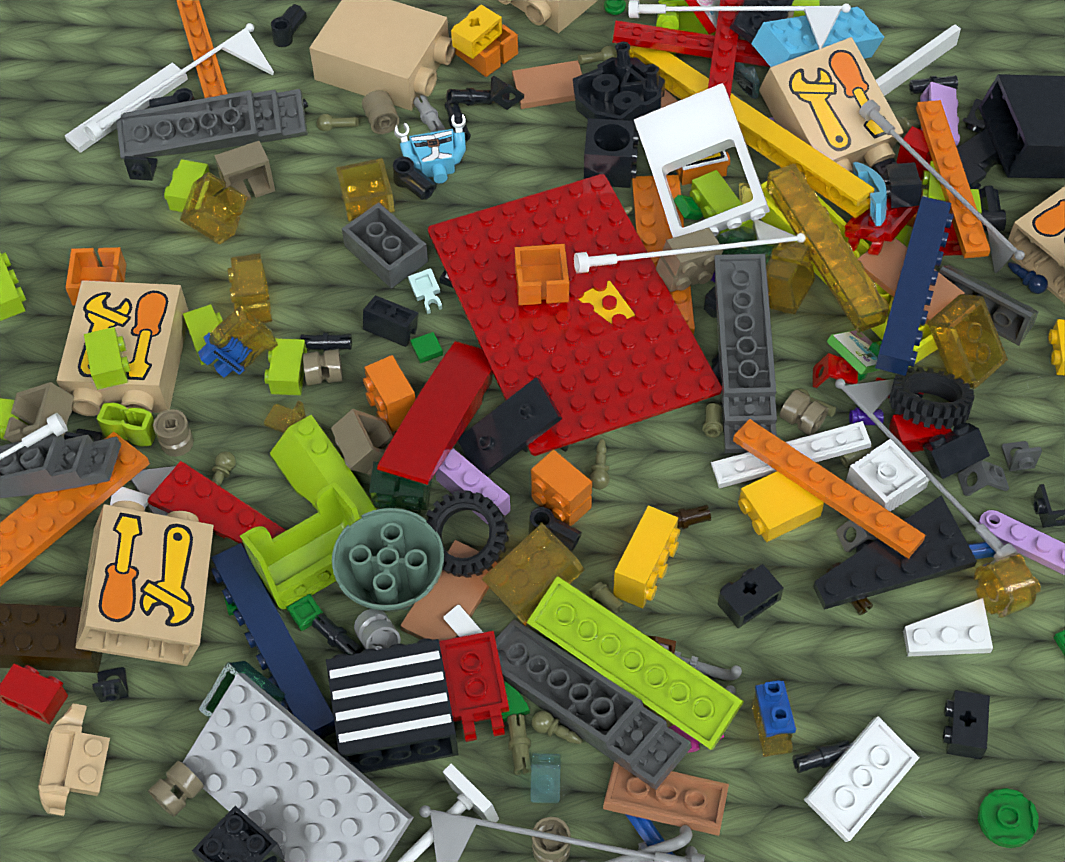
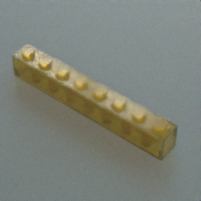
M795 164L769 172L766 189L796 235L803 233L806 236L805 241L801 243L856 331L860 333L884 324L889 311L887 300L882 298L877 291L874 280L868 277L863 263L857 260L851 245L845 242L838 225L834 224L829 217L827 208L819 202L816 191L808 185L804 173L800 172Z

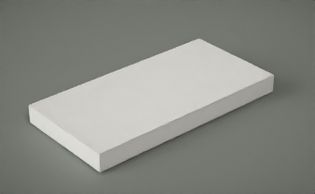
M877 716L872 719L804 798V801L845 842H848L919 757Z

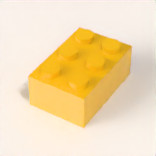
M648 505L615 570L613 595L616 598L642 609L647 600H653L657 591L655 584L658 578L663 579L668 568L667 559L669 556L674 557L679 542H677L680 534V529L677 528L678 517Z

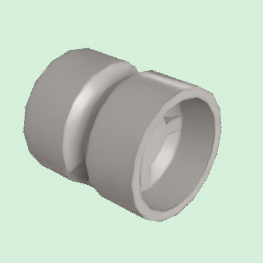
M368 609L362 612L355 621V633L365 649L380 650L389 648L394 644H400V635L384 611Z

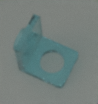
M532 754L531 802L558 803L560 801V754Z

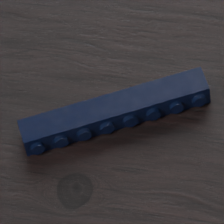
M923 196L921 198L878 354L876 369L906 376L908 366L914 367L918 352L913 351L914 345H920L923 331H919L918 328L919 325L925 326L928 311L923 309L925 305L930 306L934 291L929 290V287L936 284L939 271H935L934 268L941 265L944 252L939 251V249L946 246L949 233L944 232L945 228L950 229L954 215L949 213L951 207L949 202Z
M240 543L211 557L215 566L211 569V572L217 584L223 582L225 589L221 591L228 605L234 603L237 610L233 611L235 619L239 626L245 625L248 632L244 633L250 648L256 646L260 653L256 655V659L262 670L268 669L271 676L267 680L273 692L279 691L283 698L279 703L321 739L336 732L334 716L242 544Z

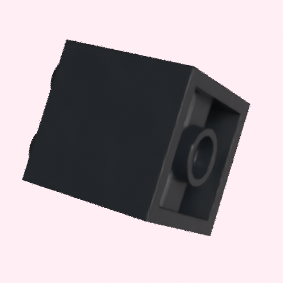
M588 118L584 151V179L604 174L612 187L630 188L631 179L636 178L637 165L632 163H637L638 147H634V145H638L639 133L634 131V121Z
M234 806L192 850L198 862H285L279 844L237 806Z

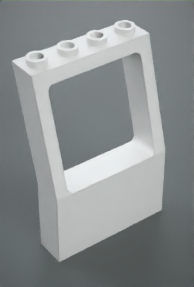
M723 83L634 119L673 238L708 227L716 236L719 234V231L727 228H738L742 225V222L750 219H761L765 216V213L770 212L745 139ZM736 147L753 194V200L682 228L666 175L693 162L728 148Z

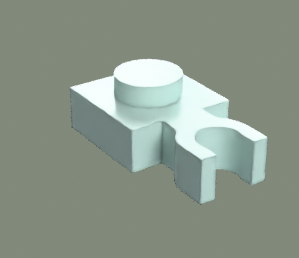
M431 268L408 276L417 301L425 300L424 305L427 314L431 313L429 307L431 303L437 304L439 310H441L442 303L435 296L440 293V288Z

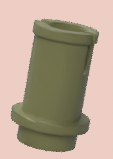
M712 403L705 407L706 417L702 430L706 436L715 438L723 431V425L721 424L722 409L719 404Z
M871 444L870 448L839 457L842 464L848 468L850 465L855 464L856 461L859 462V459H863L864 456L870 454L874 447Z
M598 582L589 592L592 595L591 598L597 600L603 607L616 615L623 608L624 604L608 589L609 585L607 583Z

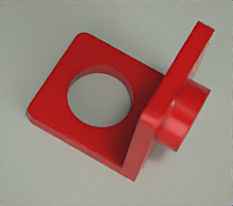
M828 353L813 367V387L818 388L829 377L837 380L843 379L845 383L851 385L858 383V371L844 358ZM824 366L823 373L819 378V372Z

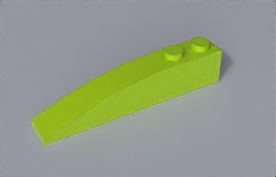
M312 415L288 427L270 452V456L298 495L306 498L317 510L315 505L316 494L320 489L336 481L356 505L360 519L362 518L361 515L376 510L352 471L347 467L339 452Z

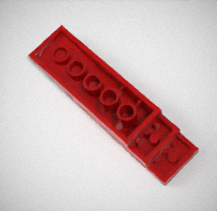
M456 341L453 343L399 426L378 463L377 470L429 484L482 405L483 395L492 383L493 372L481 348Z

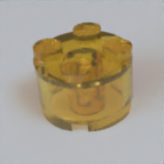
M1020 554L1007 555L981 565L974 574V580H979L980 587L975 588L978 598H983L985 609L990 614L997 613L999 618L1032 606L1036 599V593L1041 590L1038 579L1032 576L1024 558Z

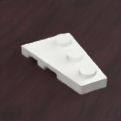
M983 598L905 626L903 631L907 656L991 653L993 649Z

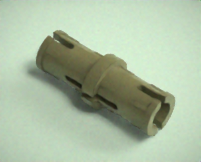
M519 714V720H517L516 715H511L507 718L510 734L508 747L512 751L514 774L521 775L520 770H523V775H526L533 770L529 754L531 741L527 738L525 716Z

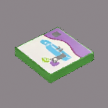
M859 329L832 334L827 340L828 344L860 374L880 370L875 368L877 357L869 350L873 342Z

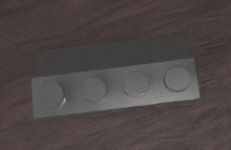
M951 265L942 266L939 273L965 293L963 299L950 309L1019 346L1033 327L1039 311L966 274L960 269Z

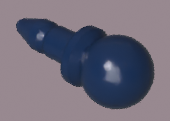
M1008 263L1011 271L1023 279V285L1028 286L1032 293L1041 294L1047 290L1048 280L1046 277L1040 274L1036 275L1034 270L1029 272L1019 264Z

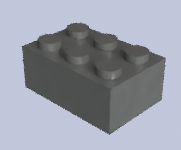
M379 202L342 228L345 247L391 289L428 262L426 243Z

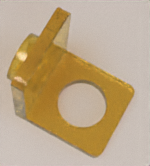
M298 401L293 410L275 404L266 417L264 425L285 433L288 427L306 418L303 402Z

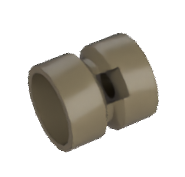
M376 90L363 98L362 108L368 118L372 131L377 134H387L395 130L396 125L398 126L400 121L396 109L393 107L390 95L386 91Z
M339 349L325 350L323 355H320L318 352L303 353L307 386L322 384L323 380H326L328 383L343 382Z
M797 389L788 397L779 416L791 425L797 423L798 429L810 436L815 434L821 427L829 409L818 401L810 402V396Z
M169 409L158 414L153 426L163 452L174 457L182 456L189 452L193 447L194 439L183 412Z
M177 761L166 772V779H159L148 790L152 798L173 817L186 806L185 800L187 798L193 799L204 788L199 778L180 761ZM173 786L177 791H179L175 795L170 791L173 788Z
M556 817L543 818L533 828L536 831L571 837L567 824ZM532 836V851L537 862H566L570 855L571 844Z

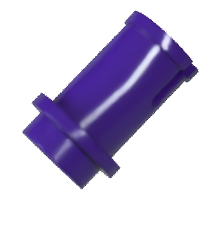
M859 407L850 410V424L863 421L864 425H876ZM878 409L874 412V415L883 424V411Z

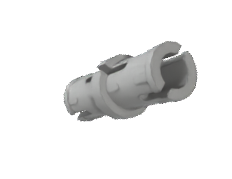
M419 95L423 101L422 103L416 97L413 104L421 114L422 122L427 124L431 132H437L436 129L438 131L445 130L444 125L438 118L437 110L430 105L427 97Z

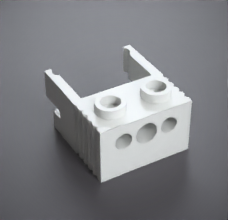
M889 439L871 451L870 454L864 456L863 459H859V462L856 461L855 464L850 465L846 482L891 512V510H895V507H899V505H902L927 488L929 479Z

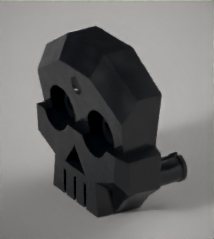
M624 41L617 43L615 46L617 57H611L598 64L597 69L573 78L576 110L586 119L634 121V119L661 109V98L664 97L665 80L659 76V67L655 64L645 65L637 57L630 58V44Z

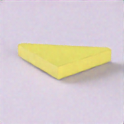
M739 183V200L741 203L745 204L752 201L753 194L749 183Z

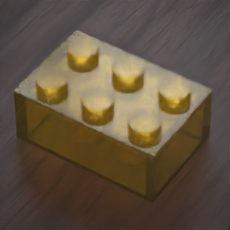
M960 294L927 322L948 374L955 375L954 379H963V384L968 383L972 389H976L1008 360L983 296Z
M541 523L490 570L482 580L525 626L557 576L571 584L585 569L577 557Z

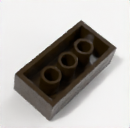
M0 603V668H11L13 664H16L23 668L25 665H28L36 670L98 673L102 652L75 648L82 607Z

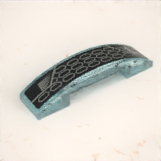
M735 62L734 80L747 95L757 99L760 82L754 66L745 67L744 63Z

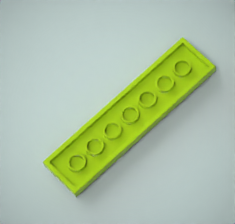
M559 576L555 578L527 621L529 625L613 683L642 700L649 708L710 750L715 748L744 703L742 699Z

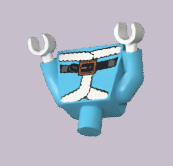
M462 114L463 122L461 124H456L454 122V115L452 116V125L456 130L454 133L453 129L409 136L410 140L407 139L409 126L404 123L405 133L401 134L398 132L396 125L394 134L397 138L401 139L399 144L403 156L410 158L414 163V167L428 178L433 177L434 182L444 183L448 178L447 174L455 172V165L460 163L466 151L465 132L462 130L466 124L465 116Z

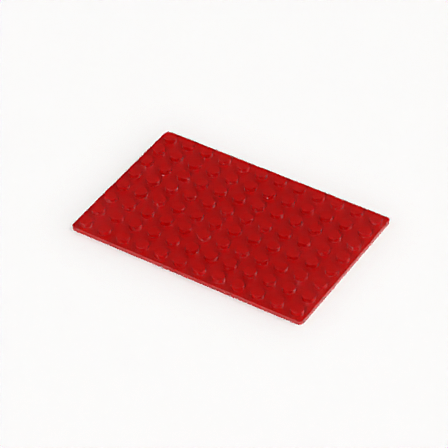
M604 174L428 227L429 237L505 400L537 377L542 381L562 417V420L527 446L531 455L537 456L553 449L555 450L721 394V384L663 279L656 271V266L651 257L617 261V264L593 266L589 267V272L586 273L576 272L574 267L575 253L587 252L588 257L608 254L622 256L648 253ZM565 244L569 276V302L546 303L545 299L541 300V304L519 305L515 272V247ZM607 281H611L635 316L627 319L623 314H616L612 317L611 324L594 311L592 304L583 303L579 299L584 296V292L592 288L599 292L604 291L607 288ZM612 295L605 296L602 299L603 308L613 310L617 306V299Z

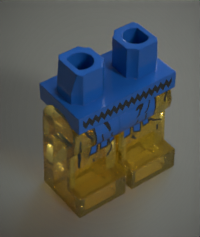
M240 305L212 333L204 336L206 345L198 354L201 361L206 365H210L218 358L219 360L214 364L215 370L221 376L226 377L232 371L240 375L245 371L244 367L251 365L259 354L266 349L269 351L273 350L278 344L272 330Z
M778 680L755 685L752 711L757 730L759 729L758 736L763 756L792 753L791 738L792 733L796 732V727L784 681Z

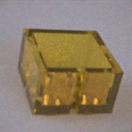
M383 158L336 167L348 221H353L378 202L390 213L395 212L393 194Z
M207 172L193 182L180 221L220 245L235 235L241 218L239 215L242 214L248 197L231 186L214 197L213 195L224 188L226 183Z
M783 242L779 243L778 247L772 251L771 259L766 265L770 309L796 314L815 281L813 264H810L812 259L809 245Z
M261 254L232 257V268H227L229 282L232 285L230 296L232 303H234L236 317H241L243 326L272 322L270 301H268L270 300L268 283Z

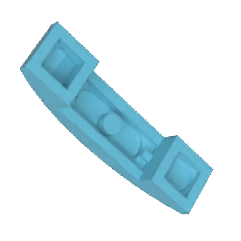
M853 162V174L874 187V193H870V216L876 226H881L886 217L887 190L885 182L872 168L859 162Z

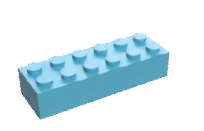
M853 7L848 13L840 12L822 48L852 37L865 59L873 56L884 36L878 27L868 19L862 9ZM806 15L763 22L751 43L770 67L819 49Z

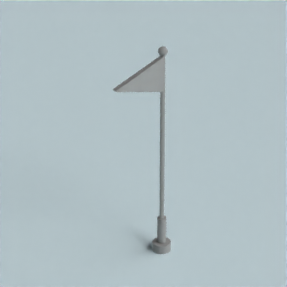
M869 100L862 105L859 114L866 121L873 120L887 135H892L987 227L995 273L999 272L1013 255L1017 260H1022L1025 257V253L1022 250L1016 249L895 132V127L879 113L880 106L874 100Z
M843 379L836 380L835 386L838 389H842L976 527L975 531L996 552L993 558L1001 566L1012 560L1018 551L1010 543L1003 545L983 523L979 524L874 415V412L889 397L894 379L845 385Z
M427 805L422 806L419 810L422 817L431 816L437 862H458L476 825L654 860V862H704L705 855L693 853L692 859L661 852L650 854L431 810Z

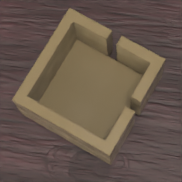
M260 141L214 155L221 184L231 206L251 200L243 181L244 179L248 180L255 198L275 191L269 160Z
M708 227L666 240L663 251L720 245V243ZM723 249L660 256L656 271L663 279L669 292L675 290L682 291L690 285L698 283L705 284L711 280L715 271L714 256L722 255Z
M52 382L18 392L11 414L31 426L26 425L15 417H10L4 439L11 443L22 441V438L48 424L47 418L55 413L62 417L67 426L68 418L72 412L74 396Z
M351 409L331 427L335 436V443L341 449L345 457L344 462L349 469L384 479L389 473L377 470V465L388 445L383 450L382 448L393 438L392 432L386 420Z

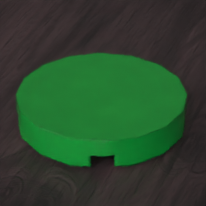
M1003 788L992 791L984 798L978 808V823L981 831L988 840L998 846L1006 848L1023 846L1032 839L1038 829L1039 816L1032 801H1028L1023 796L1024 794L1017 790Z

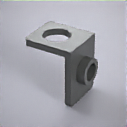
M1026 441L1006 443L1001 447L1009 471L1035 468L1042 453L1041 447L1029 448ZM1012 449H1019L1015 451L1014 456L1012 458V456L1010 455V451Z
M981 460L958 473L965 496H970L986 485L1003 491L1009 490L1003 469L989 462ZM972 472H975L978 477L977 482L969 487L967 478Z
M848 520L836 530L845 552H851L866 539H878L851 520ZM850 527H854L856 530V538L853 542H848L846 538V532Z

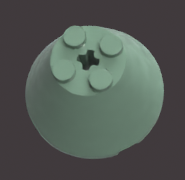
M385 508L361 515V519L351 526L347 525L336 540L332 553V567L335 579L341 590L350 599L362 606L388 612L408 610L434 588L441 576L444 566V550L440 536L427 523L426 519L411 511Z

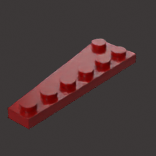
M182 461L176 465L148 498L150 505L167 513L186 511L196 515L199 522L214 525L213 532L224 539L227 537L239 544L241 543L243 547L244 544L240 535L254 527H265L272 539L287 531Z

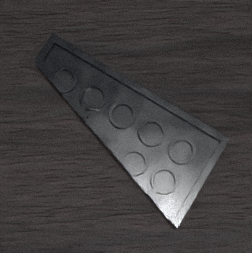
M942 495L904 520L926 535L922 544L909 559L880 539H876L814 582L813 588L823 609H829L975 567L977 560Z

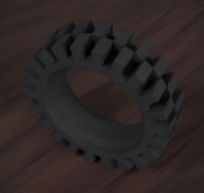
M917 367L916 371L913 368H908L906 376L895 375L889 403H891L892 409H896L895 413L898 415L904 414L903 418L908 421L913 418L914 424L918 425L919 422H923L924 427L930 428V424H934L935 429H941L942 425L946 429H951L952 425L955 427L958 424L966 423L969 419L975 395H973L974 391L970 389L968 383L963 384L964 380L961 378L954 379L955 375L951 373L946 376L944 375L945 371L942 370L936 373L934 368H928L927 371H924L923 367ZM914 393L933 394L949 402L929 401Z
M465 490V493L455 491L453 496L446 494L443 496L444 500L440 503L436 501L433 504L435 506L434 510L431 511L429 509L426 514L429 517L427 523L435 532L437 531L441 541L442 530L447 520L455 513L465 510L476 511L485 517L489 526V538L484 548L478 554L468 558L454 557L443 546V571L457 577L462 575L466 578L472 577L473 574L477 576L482 575V571L485 569L490 571L493 568L492 564L495 561L499 563L501 560L500 554H505L507 549L505 542L509 540L507 535L509 529L503 513L492 500L484 497L481 493L476 492L474 494L469 490Z

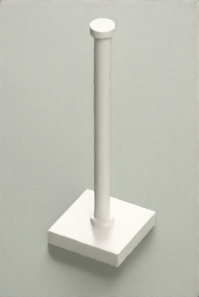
M450 764L443 773L450 787L459 796L457 797L458 801L446 813L461 815L466 809L470 810L472 808L483 820L497 822L499 817L493 804ZM432 827L397 862H414L434 842Z

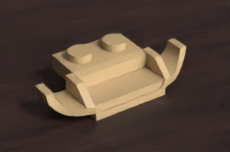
M72 703L68 711L57 721L50 732L38 785L41 803L48 814L64 816L69 791L98 796L110 738L81 733L87 708L85 705Z

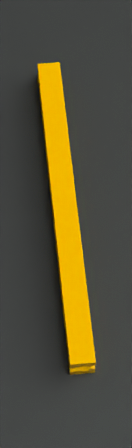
M630 46V58L637 57L645 65L655 64L659 67L658 73L665 80V89L679 99L683 100L708 89L709 78L668 51ZM731 94L730 101L747 145L853 217L857 218L870 208V198L868 197L870 193H874V187Z

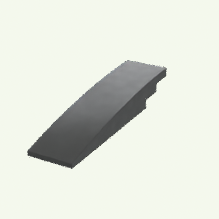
M276 89L252 93L251 90L126 112L116 121L121 159H124L125 156L152 157L242 146L256 141L262 143L308 135L303 96L300 89L277 93Z
M765 254L715 255L716 310L720 384L722 386L721 404L725 453H747V450L733 442V437L749 419L777 437L776 382Z
M51 434L28 448L24 446L0 460V498L47 493L110 481L121 442L117 437L93 442L89 435L65 440L62 435L56 436ZM20 442L0 446V454Z
M515 619L495 639L504 681L542 710L548 711L554 719H560V723L569 730L575 732L580 738L655 790H657L692 748L689 740L668 728L664 719L643 706L642 700Z

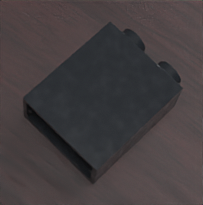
M998 74L978 108L1007 178H1065V76Z

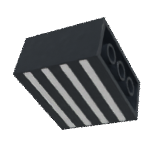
M426 638L413 644H394L386 649H366L358 654H338L331 659H326L338 751L358 771L367 773L459 755L439 639L432 640Z

